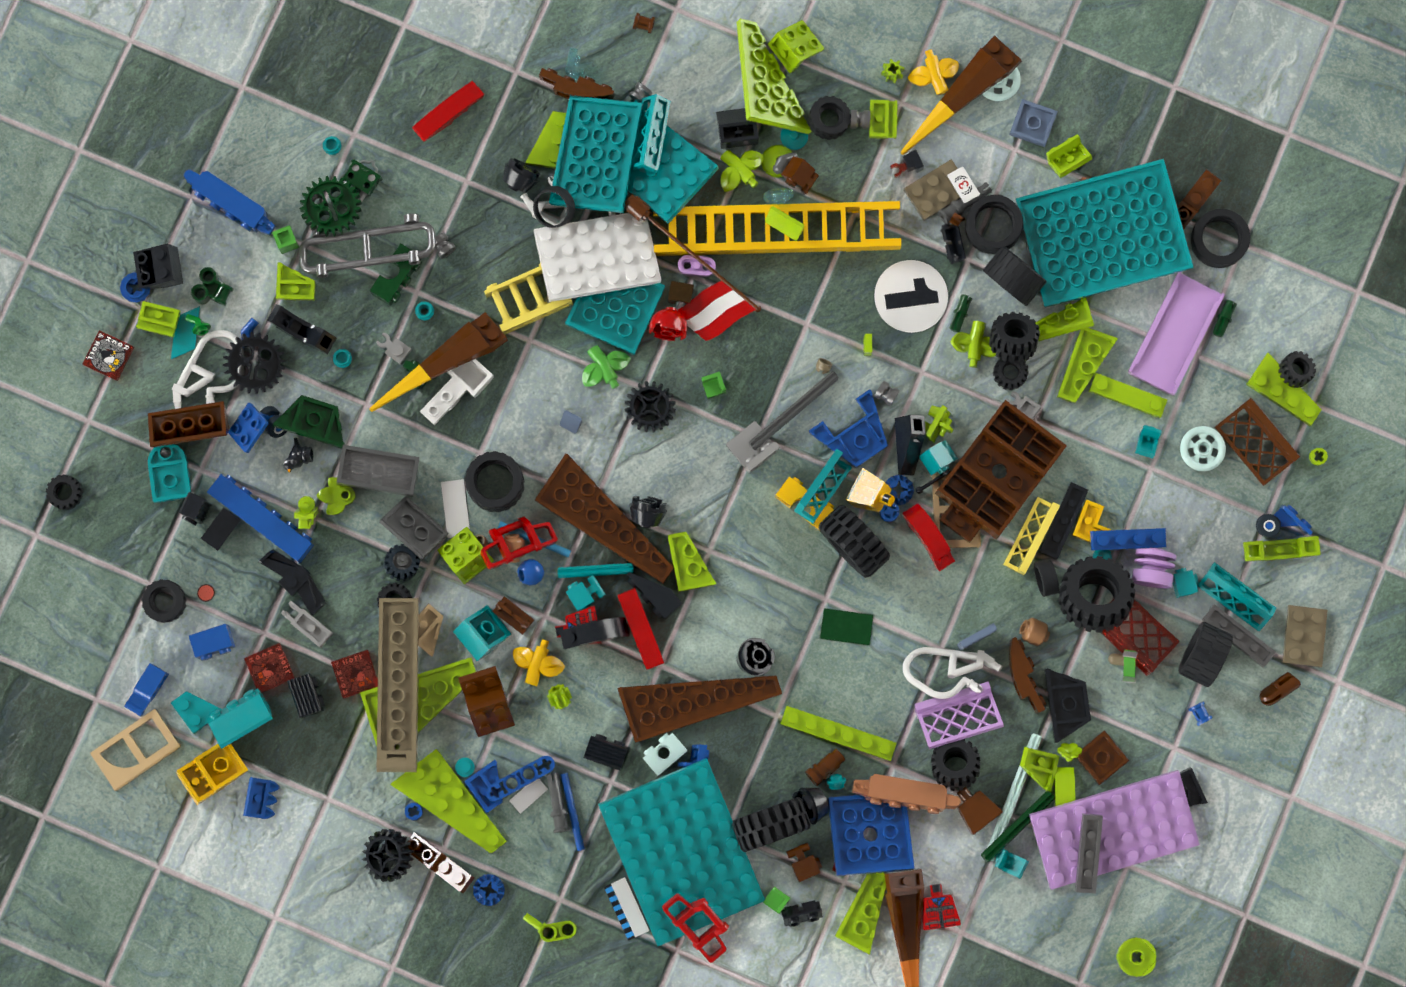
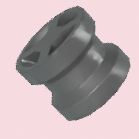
M637 82L635 90L631 91L629 96L634 101L642 103V98L651 96L653 93L645 85Z

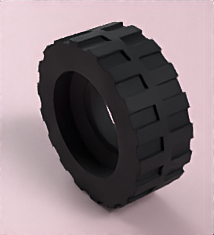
M835 96L821 97L818 101L814 102L809 111L808 125H810L811 131L821 139H837L844 134L851 122L850 109L840 98ZM830 109L837 113L838 123L836 125L826 126L822 123L820 115L824 110Z
M160 579L147 586L141 601L146 615L157 622L166 623L177 620L183 614L187 599L185 592L178 584L170 580ZM160 592H168L172 595L174 601L170 609L162 611L156 607L155 597Z

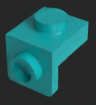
M1144 425L1138 436L1135 453L1153 459L1162 430Z
M1003 849L996 857L995 867L1021 879L1029 861Z

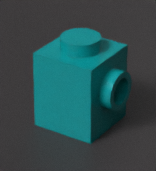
M1186 568L1175 570L1172 584L1176 598L1197 593L1199 581L1196 573L1193 574V570L1187 571Z

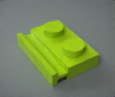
M870 100L869 138H897V100Z
M143 301L136 328L174 338V332L177 328L181 311Z

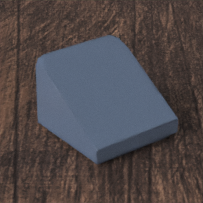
M566 410L563 413L560 426L576 434L582 424V418Z

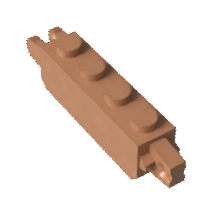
M874 774L869 780H854L852 793L865 796V800H870L871 804L881 805L882 803H888L890 807L894 808L907 806L909 810L920 811V809H925L931 814H939L944 809H955L961 803L958 796L947 794V789L944 785Z

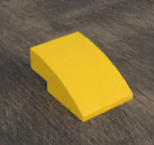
M216 744L195 757L193 761L178 769L176 774L196 805H199L242 776L248 769L232 744L222 749L219 744Z

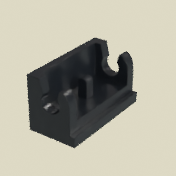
M223 507L200 539L218 551L241 519Z

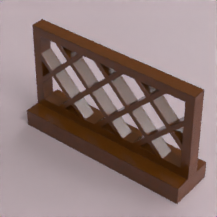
M1252 398L1214 427L1263 486L1300 458L1298 453ZM1242 409L1249 414L1248 422L1237 421V414ZM1235 416L1234 421H1229L1232 417ZM1225 423H1234L1233 435L1225 434L1220 427ZM1236 424L1248 425L1247 436L1235 435ZM1250 425L1259 426L1261 429L1260 437L1249 436ZM1235 437L1246 438L1245 449H1237L1234 445ZM1249 439L1260 440L1259 451L1248 450ZM1262 440H1270L1273 443V452L1261 451ZM1240 451L1245 452V457L1242 455ZM1247 452L1259 453L1258 464H1251L1247 461ZM1261 453L1272 454L1271 465L1260 464ZM1275 455H1283L1288 462L1282 467L1274 466ZM1260 467L1271 468L1270 476L1266 480H1263L1259 475ZM1273 468H1279L1276 472L1273 473Z

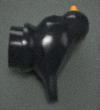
M294 438V446L283 463L284 468L290 473L294 468L301 467L303 463L313 462L312 447H301L298 439Z

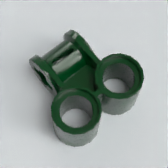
M203 268L199 274L203 284H196L192 287V298L198 304H206L211 299L220 305L226 306V300L234 289L225 283L219 282V275L213 268ZM214 274V277L211 281H205L206 275ZM200 290H204V297L197 298V293Z

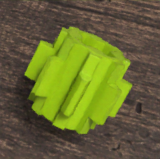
M890 59L889 64L883 63L882 67L884 70L881 72V75L886 76V82L891 80L895 84L896 79L903 78L901 72L904 71L905 67L899 65L900 60L893 62ZM891 68H893V70L896 71L895 74H893L892 71H890Z
M557 684L548 690L549 695L547 697L551 707L563 709L571 704V693L564 684Z

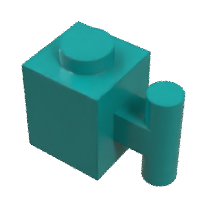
M946 440L934 445L919 456L931 476L937 472L942 474L949 469L948 465L958 460V457Z
M594 575L587 579L591 585L588 588L582 582L578 584L577 581L567 587L568 591H566V594L577 611L586 609L595 603L591 597L592 594L596 593L599 599L606 595Z

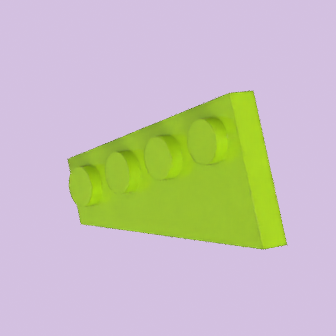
M1267 352L1246 385L1308 426H1312L1321 412V408L1300 386L1294 388V385L1290 387L1288 382L1286 384L1283 382L1285 379L1280 378L1281 373L1278 371L1280 369L1279 363Z
M883 872L866 875L835 934V937L869 955L886 889L885 874Z

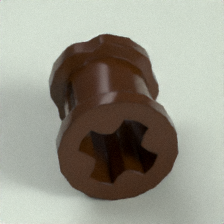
M636 13L633 29L646 30L651 34L655 17L649 18Z

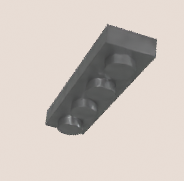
M1215 604L1212 605L1202 618L1203 622H1207L1232 634V644L1262 667H1265L1276 653V651Z
M1082 813L1075 891L1079 893L1096 894L1102 815Z

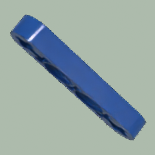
M542 756L491 784L486 790L487 799L491 802L500 801L549 774L555 767L553 758ZM543 760L550 762L549 770L543 768L539 771L541 774L538 775V771L533 765L536 764L538 768L543 764ZM526 769L533 770L534 778L526 779L523 772ZM510 778H514L517 781V787L514 789H510L506 785V781ZM500 783H503L504 789L508 792L504 794V790L498 793V798L490 796L491 788L498 790L501 788Z

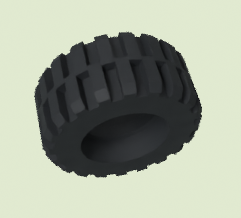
M845 505L838 506L819 524V529L823 536L844 560L864 578L871 577L889 560L890 553L883 543Z
M1089 556L1084 561L1079 559L1075 562V565L1071 564L1068 567L1061 582L1058 601L1061 605L1062 613L1064 615L1067 614L1066 619L1069 622L1073 621L1079 629L1081 627L1086 628L1085 631L1087 632L1096 630V633H1102L1104 629L1108 632L1113 630L1114 626L1119 627L1127 619L1134 602L1135 584L1132 578L1129 579L1130 573L1128 570L1124 571L1120 563L1115 564L1113 563L1114 560L1110 558L1105 560L1103 556H1097L1096 558ZM1087 584L1101 585L1111 592L1114 601L1105 605L1090 603L1081 595L1079 589Z
M797 797L733 820L732 826L740 849L743 852H747L810 829L811 822L803 800Z

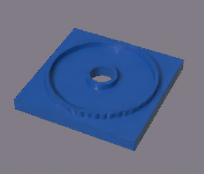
M862 795L828 798L836 876L915 869L907 806L894 808L890 807L888 803H882L881 805L871 804L870 800H865V796ZM866 828H873L876 831L877 838L874 841H868L864 838L863 831Z

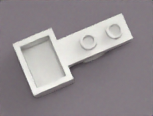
M476 359L448 371L447 373L452 378L420 411L433 425L448 411L453 409L466 392L476 398L494 378L493 374Z

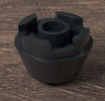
M510 158L508 163H505L503 181L509 184L508 187L516 192L519 190L527 193L538 183L540 173L536 169L532 172V169L526 163L516 158Z
M633 496L632 503L629 504L632 521L644 528L659 526L667 513V503H662L661 499L648 496V498L639 499V496Z
M761 638L745 640L741 644L736 656L739 668L754 676H761L767 673L775 660L773 648L771 649L765 640Z
M802 787L799 791L793 793L792 798L800 797L803 800L812 825H815L828 813L827 798L821 789Z

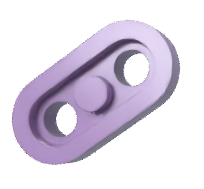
M691 255L682 256L678 261V270L683 275L700 277L713 275L709 270H703V265ZM698 256L714 270L716 269L712 258ZM689 263L691 267L685 269L684 264Z

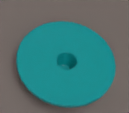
M782 128L780 139L782 144L788 149L798 150L806 145L808 134Z

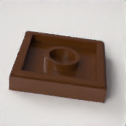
M1105 730L1082 748V753L1077 757L1078 761L1098 785L1102 784L1129 761Z

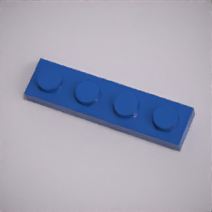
M1166 528L1090 531L1091 551L1166 547Z

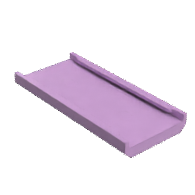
M1181 272L1177 273L1128 373L1174 396L1225 294H1220L1181 274Z

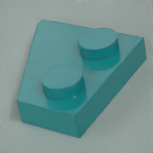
M187 691L171 702L193 734L208 724V717H210L209 715L217 709L222 710Z

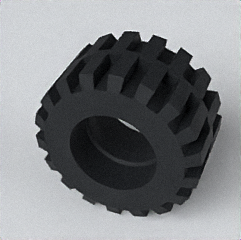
M1010 312V314L1003 313V316L999 315L997 320H994L989 340L991 351L996 353V357H1001L1003 361L1008 360L1010 363H1014V361L1021 363L1023 360H1029L1037 349L1040 335L1039 326L1034 319H1030V316H1024L1020 312L1019 314Z
M965 739L934 748L931 757L933 777L936 778V782L939 785L942 783L946 789L950 787L951 791H955V788H959V791H961L964 786L966 788L971 787V782L974 784L976 777H979L980 754L976 746L972 747V742L968 741L966 743ZM959 757L966 761L967 766L962 770L952 771L944 764L950 758Z

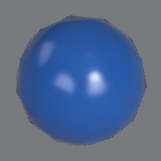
M534 559L523 561L517 570L520 581L529 586L538 584L544 577L543 566Z

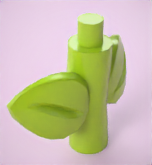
M730 149L722 154L720 159L729 166L722 172L720 179L721 187L725 192L737 188L741 181L746 185L749 184L752 188L758 185V182L754 179L755 175L751 170L761 166L764 160L763 154L749 150L744 152L739 158Z
M973 321L970 334L958 332L950 341L957 351L962 353L968 352L969 367L977 368L978 361H981V355L985 357H994L996 355L989 346L990 337H983L986 323L982 321Z

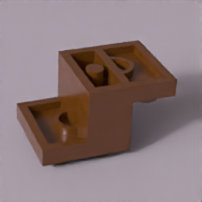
M496 666L458 678L478 737L515 726Z

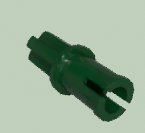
M961 294L957 308L953 311L954 316L949 327L953 332H960L965 317H968L967 311L972 301V298H968V295Z
M1225 300L1221 313L1217 315L1218 321L1213 330L1215 336L1223 337L1228 324L1232 322L1231 317L1237 306V303H1234V301Z

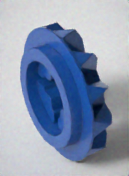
M136 272L130 273L123 278L120 291L126 300L138 303L145 301V298L150 295V289L136 290L133 293L130 285L136 286L138 283Z
M902 475L891 476L885 482L893 489L900 482L901 488L907 490L902 491L899 498L897 492L891 490L890 494L895 497L894 503L897 505L908 503L914 493L913 483L908 477Z
M492 874L483 875L478 878L473 888L476 900L485 906H492L500 902L505 892L502 880ZM491 881V888L497 891V893H490L486 898V891H483L481 887H488Z

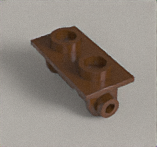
M505 596L502 600H499L492 611L522 635L534 621L532 617Z

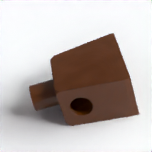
M964 786L963 790L957 792V795L963 801L957 809L971 835L976 834L1003 812L980 790L972 795Z

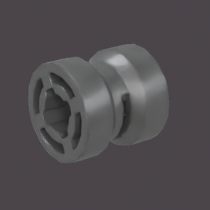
M851 110L850 129H856L857 127L869 129L870 110H864L863 112Z
M445 232L435 237V249H437V254L441 259L454 252L456 247L448 241V236Z
M883 381L874 397L884 400L885 404L890 407L900 390L890 387L888 382Z

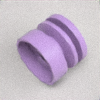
M1157 548L1136 549L1135 555L1142 558H1136L1134 562L1141 565L1142 568L1133 569L1132 579L1134 584L1171 589L1174 575L1165 572V570L1175 568V564L1167 561H1175L1177 555Z

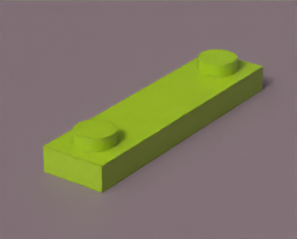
M1095 373L1088 391L1157 418L1162 417L1167 403V399Z

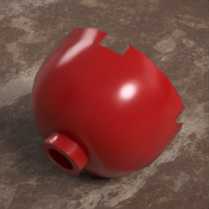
M666 307L656 312L651 318L649 333L653 332L654 337L662 340L675 341V337H680V340H683L687 334L686 318L676 308Z

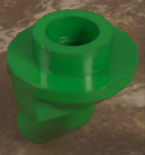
M187 314L185 317V321L195 324L192 329L194 334L203 336L209 332L208 330L211 328L209 323L203 322L202 319Z

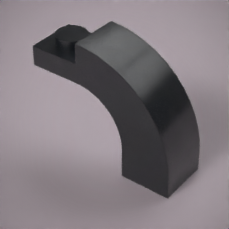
M278 304L275 305L267 319L279 330L325 354L330 352L337 339L326 330L306 322Z
M626 617L603 619L560 630L564 650L630 636Z

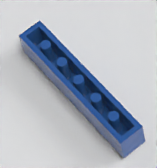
M220 474L207 493L297 562L301 563L314 547L311 543L312 538L304 532L301 535L296 532L297 527L290 521H287V523L283 522L280 519L282 515L274 509L271 512L266 509L267 504L260 498L253 499L250 496L252 492L244 486L241 489L236 486L235 483L237 481L231 476L227 475L224 477Z

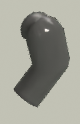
M792 152L779 156L773 166L774 173L781 174L792 157H798L797 153Z

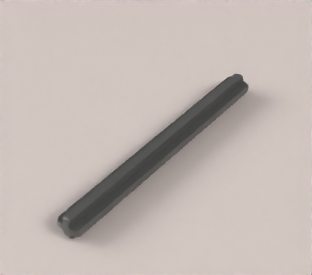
M831 371L749 441L750 447L754 450L759 448L838 380V375Z

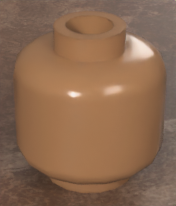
M519 534L504 535V540L510 552L525 547V540L519 537ZM525 555L513 559L511 563L520 562V558Z
M1030 618L1025 620L1020 627L1022 639L1035 646H1039L1049 639L1048 625L1038 619Z

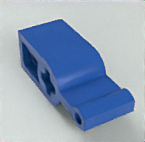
M149 663L124 707L142 717L169 673Z

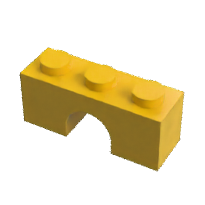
M788 477L776 493L775 498L791 508L795 502L802 499L807 489L802 486L803 483L796 477L793 479ZM816 493V500L821 501L819 498H817L819 495ZM828 502L814 524L809 523L820 531L819 524L833 511L834 506ZM810 506L811 512L809 514L814 516L816 514L815 508Z

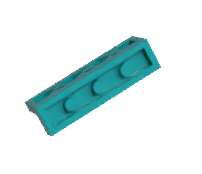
M658 94L642 98L644 107L632 170L645 168L656 172L659 169L671 101Z
M838 449L835 450L794 510L812 524H814L852 469L850 465L840 460L843 452ZM836 464L845 470L843 474H835L834 466ZM833 479L835 486L826 488L825 480ZM824 493L825 501H817L815 494ZM814 506L816 514L812 516L804 511V509Z
M1215 562L1197 585L1257 631H1260L1275 613V606ZM1209 578L1215 582L1216 587L1210 588L1204 582ZM1227 591L1231 594L1232 599H1224L1221 596V592ZM1236 603L1245 604L1247 611L1239 610ZM1252 615H1259L1264 620L1258 624L1253 620Z

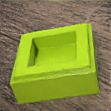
M872 334L864 335V356L872 355Z

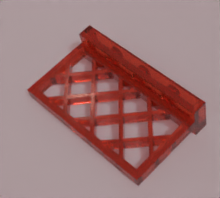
M1134 599V607L1131 608L1129 613V621H1123L1122 623L1130 624V634H1123L1120 631V626H1114L1113 630L1108 632L1104 629L1101 634L1121 653H1124V650L1138 652L1136 667L1148 676L1180 641ZM1132 611H1140L1143 621H1133ZM1133 624H1143V634H1134ZM1146 624L1155 625L1157 634H1147ZM1134 637H1144V647L1138 648L1134 643ZM1147 637H1157L1158 647H1148ZM1161 637H1167L1173 643L1169 647H1161ZM1158 650L1159 659L1154 663L1149 658L1148 651Z

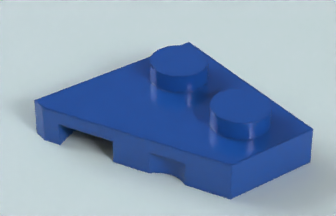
M496 760L464 781L486 814L503 802V799L491 802L486 797L487 788L500 780ZM491 788L492 792L490 793V796H495L496 798H498V793L501 792V788H499L498 790Z

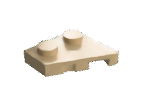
M428 603L419 614L418 646L432 657L443 615Z

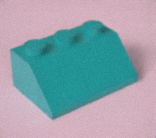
M258 688L247 691L243 695L244 697L239 700L234 699L226 705L227 707L222 710L217 709L209 715L208 724L221 749L273 719L270 706Z

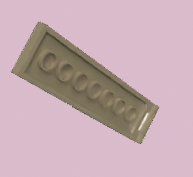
M379 598L377 772H417L418 598ZM399 744L400 748L396 750L395 746Z

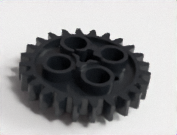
M250 332L249 338H247L244 333L242 334L243 340L236 337V344L229 343L232 349H225L229 356H223L227 363L222 366L228 367L224 374L231 375L228 381L234 379L233 387L238 384L241 385L240 391L247 388V393L249 394L254 389L255 394H258L260 388L264 393L266 392L265 386L272 389L271 382L278 384L279 382L276 377L283 376L279 373V370L285 369V367L280 366V363L285 362V359H280L279 356L283 355L284 352L277 351L280 345L273 346L275 339L270 342L267 341L268 335L261 338V333L259 332L254 337L253 332ZM257 346L256 362L259 365L254 367L253 379L250 380L252 364H249V361L254 359V350ZM243 347L250 348L251 355L249 357L242 355L241 349ZM262 350L269 352V360L264 361L261 359L260 353ZM240 365L247 367L248 373L246 376H241L238 373ZM259 369L266 371L267 376L265 379L257 377Z

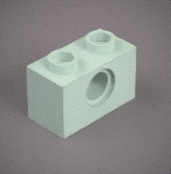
M666 733L658 740L660 742L659 745L655 748L651 746L644 752V761L657 776L662 774L687 752V749L673 733L670 735ZM661 748L669 750L668 758L662 759L659 757L658 752Z

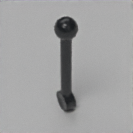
M950 469L946 470L945 472H943L930 482L926 483L922 487H917L916 492L918 494L923 493L924 489L934 484L944 476L948 475L951 472Z

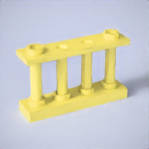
M541 263L539 267L501 284H491L484 291L486 298L492 296L503 319V324L499 326L504 335L573 305L571 299L550 303L544 301L534 277L543 274ZM524 281L528 282L538 304L537 309L532 311L527 309L517 287L518 284ZM509 288L521 312L520 316L514 319L509 316L499 294Z

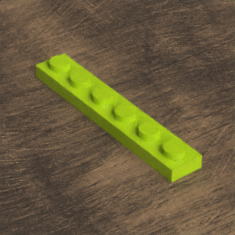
M786 706L780 723L795 730L891 761L897 744L882 737Z

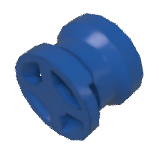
M893 503L890 507L884 505L879 513L881 519L889 523L898 518L900 511L898 505Z

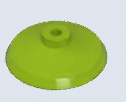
M783 145L768 147L763 152L764 160L761 164L763 170L772 177H783L781 174L774 173L773 166L779 156L792 153L791 150Z

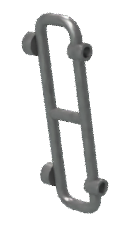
M413 213L404 215V224L347 232L342 235L336 234L335 237L333 235L326 237L324 231L319 235L317 229L312 231V238L304 240L299 247L300 267L308 274H317L318 278L328 277V272L408 260L410 265L420 264V259L433 254L436 246L435 231L431 224L419 222V215ZM421 229L427 231L428 247L423 251L412 250L403 254L371 257L370 237ZM363 238L364 259L333 264L321 263L316 266H309L307 264L306 251L311 245Z

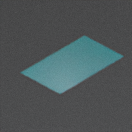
M200 306L180 315L174 332L171 359L195 349L197 334L192 332L195 324L185 321V317L187 314L199 318Z

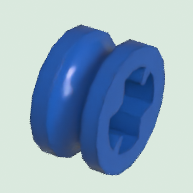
M410 803L405 808V815L410 820H418L423 814V808L418 803ZM415 806L418 807L417 811H419V814L411 817L409 809Z

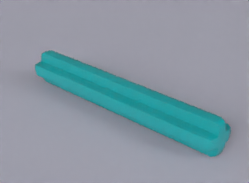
M632 563L559 567L557 569L558 578L620 575L634 572Z

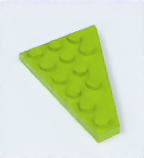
M740 18L736 23L746 120L801 133H811L812 131L804 118L805 113L800 107L793 90H789L784 79L786 77L780 70V66L773 53H769L765 45L766 40L761 34L757 23Z
M472 657L418 674V733L462 691L458 678L476 672ZM378 687L360 692L376 746ZM399 744L395 746L396 750L400 748Z

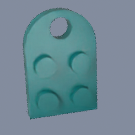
M175 444L154 447L148 456L153 503L186 498L188 492L192 493L185 452ZM164 448L171 449V455L167 458H163L161 455Z

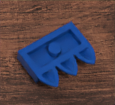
M250 777L243 816L261 819L273 817L275 815L274 811L266 806L275 804L277 799L268 793L280 789L279 785L271 780Z

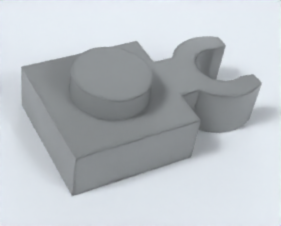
M382 333L383 337L386 338V342L380 343L376 341L377 345L380 348H387L385 354L401 365L412 349L397 338L392 342L388 334Z
M1015 391L1011 392V396L1015 398L1014 401L1006 399V401L1032 420L1041 409L1039 404L1027 396L1023 400L1020 399L1019 394Z

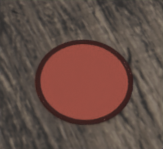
M208 584L200 586L197 591L199 599L205 602L212 600L215 594L214 588Z

